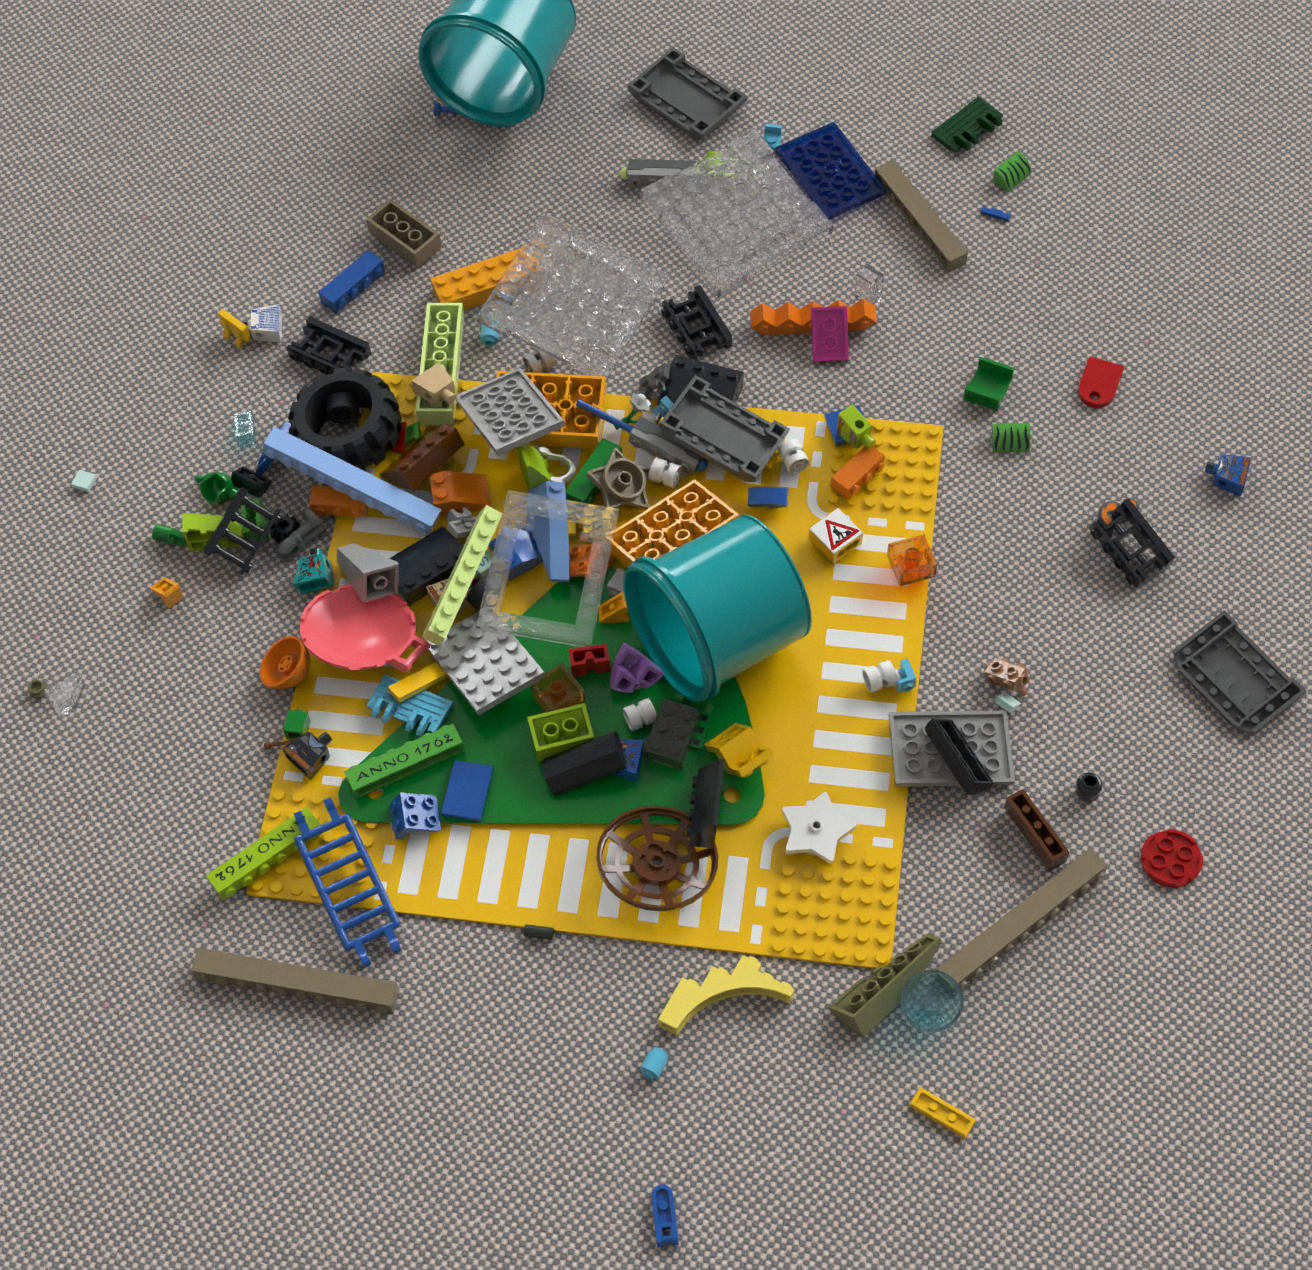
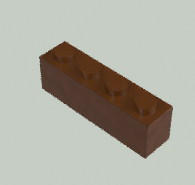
M1021 789L1007 797L1004 809L1048 870L1052 871L1066 863L1069 855L1068 849L1025 790Z

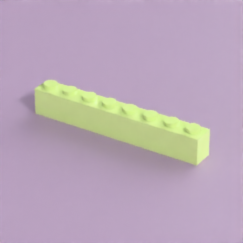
M486 505L478 514L422 638L437 646L446 639L503 515L501 512Z

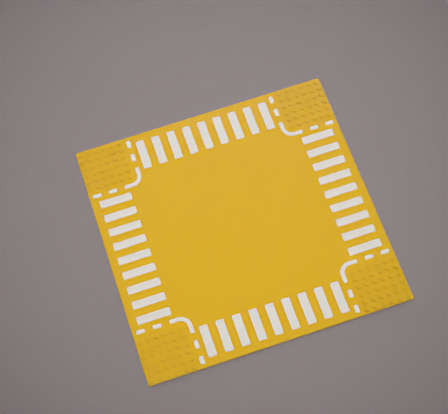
M373 372L372 375L380 377L388 384L391 392H393L399 405L402 422L406 421L407 426L417 422V395L413 392L412 380L417 376ZM458 380L457 395L486 382ZM606 394L604 412L619 420L625 418L633 409V405L630 403L631 396ZM653 398L650 401L653 409L657 407V398ZM456 402L455 423L450 426L458 430L465 445L434 473L455 471L486 475L491 508L503 514L492 536V541L504 533L520 529L521 518L526 517L525 492L529 490L520 468L518 448L497 456ZM744 407L770 423L776 420L790 428L783 442L789 439H798L810 461L808 467L799 473L791 474L787 471L784 461L779 455L771 471L764 468L755 482H745L706 460L708 467L703 472L696 470L694 475L681 471V476L675 488L663 485L662 481L657 483L648 479L646 482L645 491L649 508L691 481L696 480L737 512L739 516L750 515L765 524L779 539L794 562L805 586L812 615L811 629L807 636L735 676L746 701L753 732L761 746L769 748L774 756L769 758L767 764L761 766L765 797L763 806L757 815L744 823L717 825L715 844L718 851V869L711 887L701 898L683 908L670 911H650L634 907L615 896L601 879L596 861L597 845L600 836L609 824L440 823L441 830L439 832L411 830L401 840L395 839L392 823L363 822L351 817L395 912L524 928L525 924L552 927L554 932L876 969L879 966L884 968L890 964L893 953L909 786L895 787L888 715L889 712H916L943 426L866 418L872 426L871 437L876 441L873 447L885 455V466L881 472L873 475L868 484H864L857 495L847 500L831 488V477L856 455L864 445L858 449H855L849 443L835 446L824 414ZM363 408L359 427L368 419L371 413L370 409ZM641 411L631 419L638 420L641 416L647 420H655L656 415L650 411ZM603 420L600 441L604 438L621 446L622 454L627 459L636 462L639 466L651 468L657 456H652L647 451L634 447L628 442L630 434L621 428L616 430L613 424ZM420 425L421 436L431 428L439 425ZM415 440V441H413V442H411V443H409V444H406V446H405V451H406L409 447H411L417 440ZM531 445L538 451V448L545 447L551 453L563 455L572 461L576 468V474L570 482L565 483V491L595 450ZM387 450L386 459L377 466L372 464L366 467L367 473L434 505L430 477L412 491L380 476V473L402 454ZM547 460L549 469H547L548 474L552 473L553 477H562L569 472L568 466L561 464L559 460ZM748 488H787L789 490L787 507L772 509L768 506L750 508L747 505ZM602 491L597 493L594 503L588 506V508L604 506ZM567 503V517H577L578 520L577 509L579 508ZM627 505L614 509L616 524L611 525V532L640 515L644 510ZM370 507L368 508L367 517H337L327 555L332 564L334 587L319 590L318 595L328 589L333 591L339 589L340 585L350 584L337 564L338 547L355 543L382 556L391 558L428 534L420 533L416 528L404 525L399 520L386 516L381 511ZM839 508L863 532L861 545L833 564L809 540V528L825 518L827 514ZM482 509L471 510V517H477ZM448 515L439 516L431 533L441 527L450 533L447 529ZM577 523L576 537H569V554L574 545L600 544L606 541L604 539L603 526L592 527L593 540L586 541L585 529L579 528ZM468 537L460 538L457 540H459L464 546ZM616 558L612 560L611 564L614 569L617 570L619 568L623 570L626 568ZM543 562L508 581L500 569L491 578L502 586V591L490 608L508 628L557 582L549 581ZM398 591V595L401 596V597L404 599V597H403V596L401 595V593ZM428 595L411 605L407 603V606L415 615V635L422 638L435 609ZM470 604L456 615L452 626L479 611ZM410 646L401 658L406 660L416 648ZM428 651L423 652L416 659L408 672H403L389 664L365 670L337 668L322 662L309 652L310 668L304 680L296 685L290 710L301 709L308 712L311 721L308 732H311L316 738L324 732L331 736L332 741L326 746L330 757L310 780L285 757L282 748L286 745H281L259 839L305 807L311 811L320 825L331 821L332 819L323 801L330 797L339 816L346 814L340 806L338 795L341 782L346 777L344 771L348 770L351 766L358 765L404 723L395 719L393 715L388 722H383L382 715L386 710L385 707L377 718H373L371 716L373 709L366 706L384 675L402 680L435 663L436 661ZM908 659L916 676V687L908 692L902 691L898 693L896 684L889 687L883 685L881 690L869 692L863 679L862 669L870 666L877 667L879 663L889 660L895 669L898 681L900 680L898 674L900 661ZM447 676L446 679L425 690L436 694L450 679ZM284 734L283 741H290L289 739H286ZM383 788L367 794L368 797L372 799L381 797ZM728 788L724 792V798L726 801L734 803L739 801L741 793L736 788ZM823 792H827L835 812L855 822L857 826L854 831L838 841L833 864H829L820 857L805 852L786 854V845L791 829L782 813V807L807 806ZM344 823L320 834L316 840L309 841L305 846L308 852L349 834V831ZM623 824L614 832L624 839L630 833L643 827L642 824ZM650 824L651 827H664L674 831L679 826V824ZM686 828L685 832L683 833V836H685V837H686V835H687V828ZM653 834L654 840L667 843L671 838L663 834ZM645 836L637 837L629 844L637 849L646 842ZM609 838L603 850V865H614L618 845ZM351 841L312 859L316 869H319L356 852L357 848L354 842ZM678 841L675 848L680 856L690 854L687 848ZM694 847L696 849V852L707 849L702 847ZM623 850L620 864H632L633 856ZM299 851L293 852L285 861L271 867L266 874L255 878L247 886L246 890L249 896L323 904ZM711 856L699 859V871L696 880L708 881L711 872ZM360 858L320 878L324 887H327L366 868ZM659 860L652 861V864L659 866L662 864V862ZM693 862L681 864L679 873L690 877L693 870ZM634 872L623 873L633 886L640 880ZM605 873L609 882L619 892L626 895L630 891L621 882L617 873ZM370 876L328 896L332 904L335 905L374 887ZM674 879L667 884L669 892H672L685 883ZM647 884L642 889L645 892L661 894L659 887L656 885ZM690 886L683 893L671 897L674 904L683 902L699 893L702 889ZM378 894L348 908L371 910L382 905ZM640 895L633 899L650 905H665L663 899H650Z

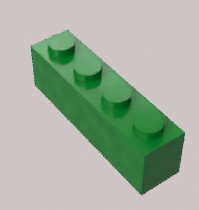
M602 438L565 491L566 503L579 509L588 508V506L594 503L595 496L601 490L586 477V474L590 470L605 466L614 448H617L622 453L621 446Z

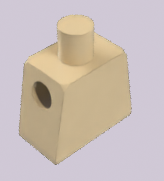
M439 362L412 380L413 392L433 405H438L444 400L451 404L456 399V395H454V381Z

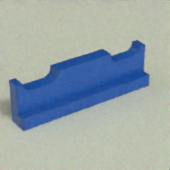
M983 206L980 213L1009 222L1011 214H1005L1003 211L994 208L988 209Z

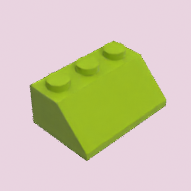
M585 703L527 717L538 762L594 739Z

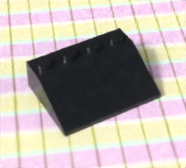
M675 355L670 364L669 379L665 382L666 389L659 395L657 406L660 405V400L665 396L674 404L695 375L711 383L710 389L736 403L743 389L744 372Z
M443 527L389 558L399 564L398 591L409 605L428 595L427 586L449 579L464 547L459 540L455 539Z

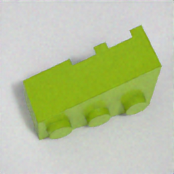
M182 513V532L190 551H200L205 548L223 516ZM230 521L227 526L229 531L245 540L242 525L236 521ZM221 537L218 541L221 548L240 546L226 537Z

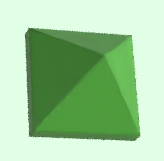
M415 422L405 428V444H409L422 437L419 422Z

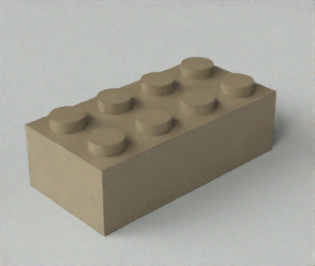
M389 199L366 219L370 234L417 268L442 247L440 234L392 199Z

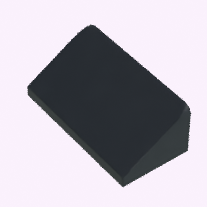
M244 466L233 471L231 475L234 486L238 488L243 487L248 490L247 493L257 498L262 497L272 484L270 479Z

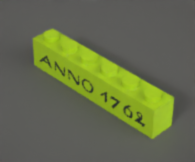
M307 807L301 810L310 830L320 826L318 820ZM292 816L205 875L209 884L222 901L234 896L236 891L242 887L250 885L258 876L266 874L277 863L285 861L293 852L299 851L294 838L302 834L295 817ZM320 834L304 841V843L307 844L309 841L316 840Z

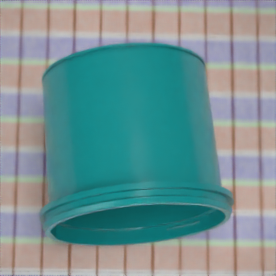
M452 0L444 14L438 16L427 25L420 39L418 57L426 82L446 105L473 121L491 126H510L525 121L536 113L543 103L546 95V81L574 33L576 10L573 1Z
M750 515L739 516L655 559L647 556L639 557L627 567L623 575V592L627 609L646 652L652 662L664 673L663 677L672 688L684 698L693 702H702L716 697L721 684L807 636L811 629L812 615L808 595L794 562L774 533L760 520Z

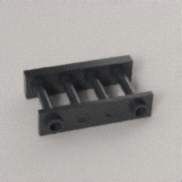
M243 487L238 490L202 551L207 556H210L211 553L214 555L216 553L239 566L241 569L238 574L243 575L244 572L248 574L253 565L250 562L273 524L276 525L281 518V515H279L280 509H275L274 513L250 500L249 496L246 495L248 490ZM246 505L268 518L269 521L263 529L239 515V512H237L238 507ZM230 521H236L260 535L255 545L229 531L227 526ZM226 537L250 551L247 559L243 561L221 548L218 544L220 538Z

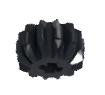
M288 514L285 517L281 516L276 525L273 524L270 528L271 538L277 544L282 542L301 526L300 522L294 516L290 517Z

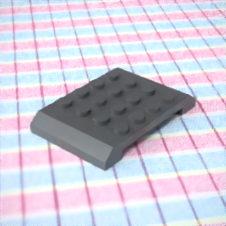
M674 47L628 84V90L635 99L696 140L705 138L747 101L745 94L736 88L730 90L685 60V55Z
M695 375L660 422L659 428L666 437L741 480L755 482L788 435L790 428L776 420L772 423L766 421L710 389L711 383Z

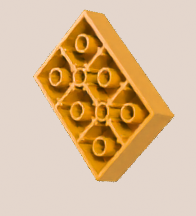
M497 371V377L511 371ZM524 372L565 423V426L557 431L548 433L528 443L534 446L595 449L600 443L603 419L577 407L576 403L580 399L604 411L607 391L606 377Z
M693 480L605 536V540L610 554L627 568L639 557L647 556L655 559L738 518L739 514L698 481Z

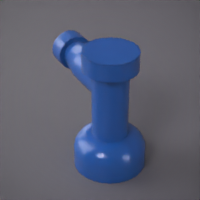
M434 102V116H439L441 112L458 115L449 106H441L439 102Z

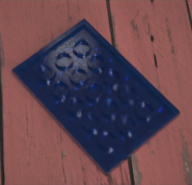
M835 122L775 147L776 154L826 221L886 194L885 187Z

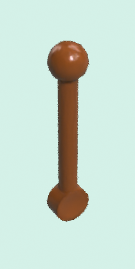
M298 737L290 741L265 742L264 748L270 749L274 746L288 745Z

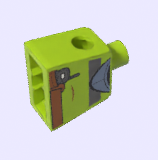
M853 404L838 414L837 434L855 449L860 448L862 445L870 449L875 445L876 441L871 437V424Z

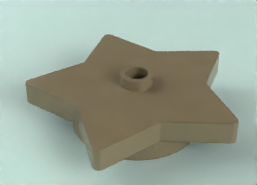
M614 448L605 466L587 472L586 477L602 491L605 512H610L624 505L644 511L649 508L645 485L649 479L650 468L639 466L636 462L627 459L617 448Z

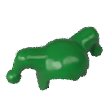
M210 472L202 476H195V481L200 483L202 496L210 504H216L226 499L233 500L238 492V489L233 487L231 478L222 472Z

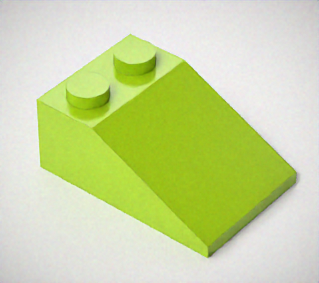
M529 443L517 447L520 468L528 490L545 481H551L553 476L552 473L548 474L547 469H549L546 458L543 459L541 453Z

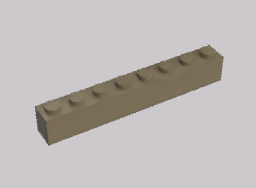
M891 160L876 167L874 180L948 273L965 265L968 256L967 249L964 246L962 247L956 235L950 232L947 224L941 221L938 213L933 211L926 199L924 200L920 191L912 185L909 177L903 174L900 166Z

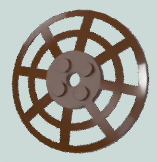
M644 806L621 814L605 828L597 845V868L607 888L625 903L650 911H670L694 903L711 887L718 869L717 846L714 843V849L707 848L696 852L694 846H689L690 841L683 836L688 825L692 826V821H688L689 814L665 806ZM649 816H666L681 822L675 831L664 827H651ZM641 817L642 829L630 833L624 839L614 832L624 823ZM653 834H663L671 838L667 843L654 840ZM642 835L645 836L646 842L637 849L629 844L635 838ZM608 838L618 845L614 865H603L602 863L603 850ZM678 841L687 848L690 854L680 856L675 848ZM623 850L633 856L632 864H620ZM711 856V872L708 881L696 880L699 871V859ZM659 860L662 864L656 866L652 864V861ZM693 862V870L690 877L679 873L681 864ZM634 872L640 880L633 886L623 873ZM605 873H617L621 882L630 891L626 895L619 892L609 882ZM674 879L685 883L672 892H669L667 884ZM647 884L656 885L659 887L661 894L645 892L642 889ZM690 886L702 889L699 893L683 902L674 904L671 897L683 893ZM637 895L650 899H663L665 905H650L633 899Z

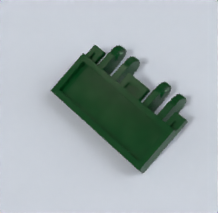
M978 96L931 132V137L949 151L953 150L956 153L961 147L969 150L971 143L977 144L979 142L977 136L984 132L985 129L993 132L995 125L997 127L1002 125L1003 121L1001 118L1003 114Z

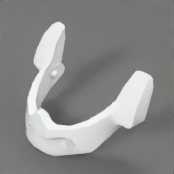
M545 447L538 448L547 460H559L561 464H565L569 468V472L566 475L551 477V481L570 482L576 474V468L572 461L563 455L551 453Z

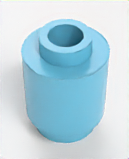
M486 319L481 325L480 341L486 346H493L498 342L499 326L495 320Z
M653 1047L640 1067L642 1076L648 1080L658 1079L668 1062V1054L658 1047Z

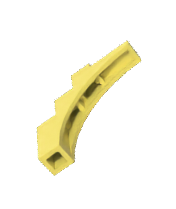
M742 955L731 975L721 967L716 968L712 966L701 987L696 981L692 979L687 980L682 977L658 1019L659 1027L677 1036L694 1015L712 1003L739 995H762L790 1004L794 998V989L786 982L775 980L769 973H761V963L756 958Z

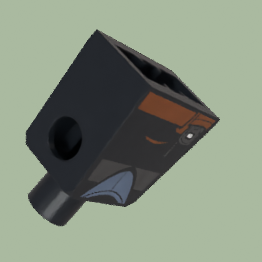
M306 732L282 749L285 757L311 780L329 759L330 754L326 746L332 741V738L327 732L322 733L318 738L311 732Z

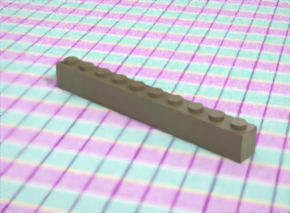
M1090 848L937 968L936 977L951 994L957 990L959 992L968 985V981L972 978L977 979L980 977L987 966H994L999 961L1001 955L1009 954L1015 948V944L1019 941L1022 943L1028 939L1030 932L1034 929L1036 931L1041 929L1048 918L1051 917L1053 919L1056 917L1063 906H1070L1076 900L1075 897L1080 893L1082 895L1091 888L1090 885L1095 881L1099 883L1106 876L1107 865Z
M202 948L197 949L191 968L192 974L200 982L214 981L221 986L230 984L235 985L239 989L253 988L261 993L270 991L275 992L279 996L293 995L301 1000L310 998L324 1004L332 1002L340 1007H347V1005L355 1006L356 1009L363 1011L372 1009L380 1014L394 1013L399 994L396 982Z

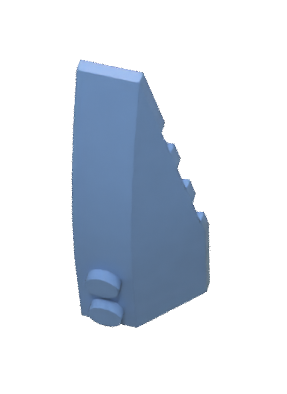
M545 481L525 492L527 525L530 527L532 538L538 546V553L542 556L549 581L569 582V536L565 482Z

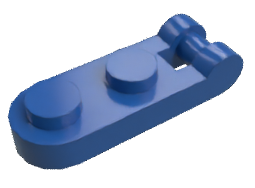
M657 1185L653 1189L651 1196L657 1248L664 1247L665 1244L679 1245L672 1189L667 1185ZM671 1229V1235L662 1236V1230Z

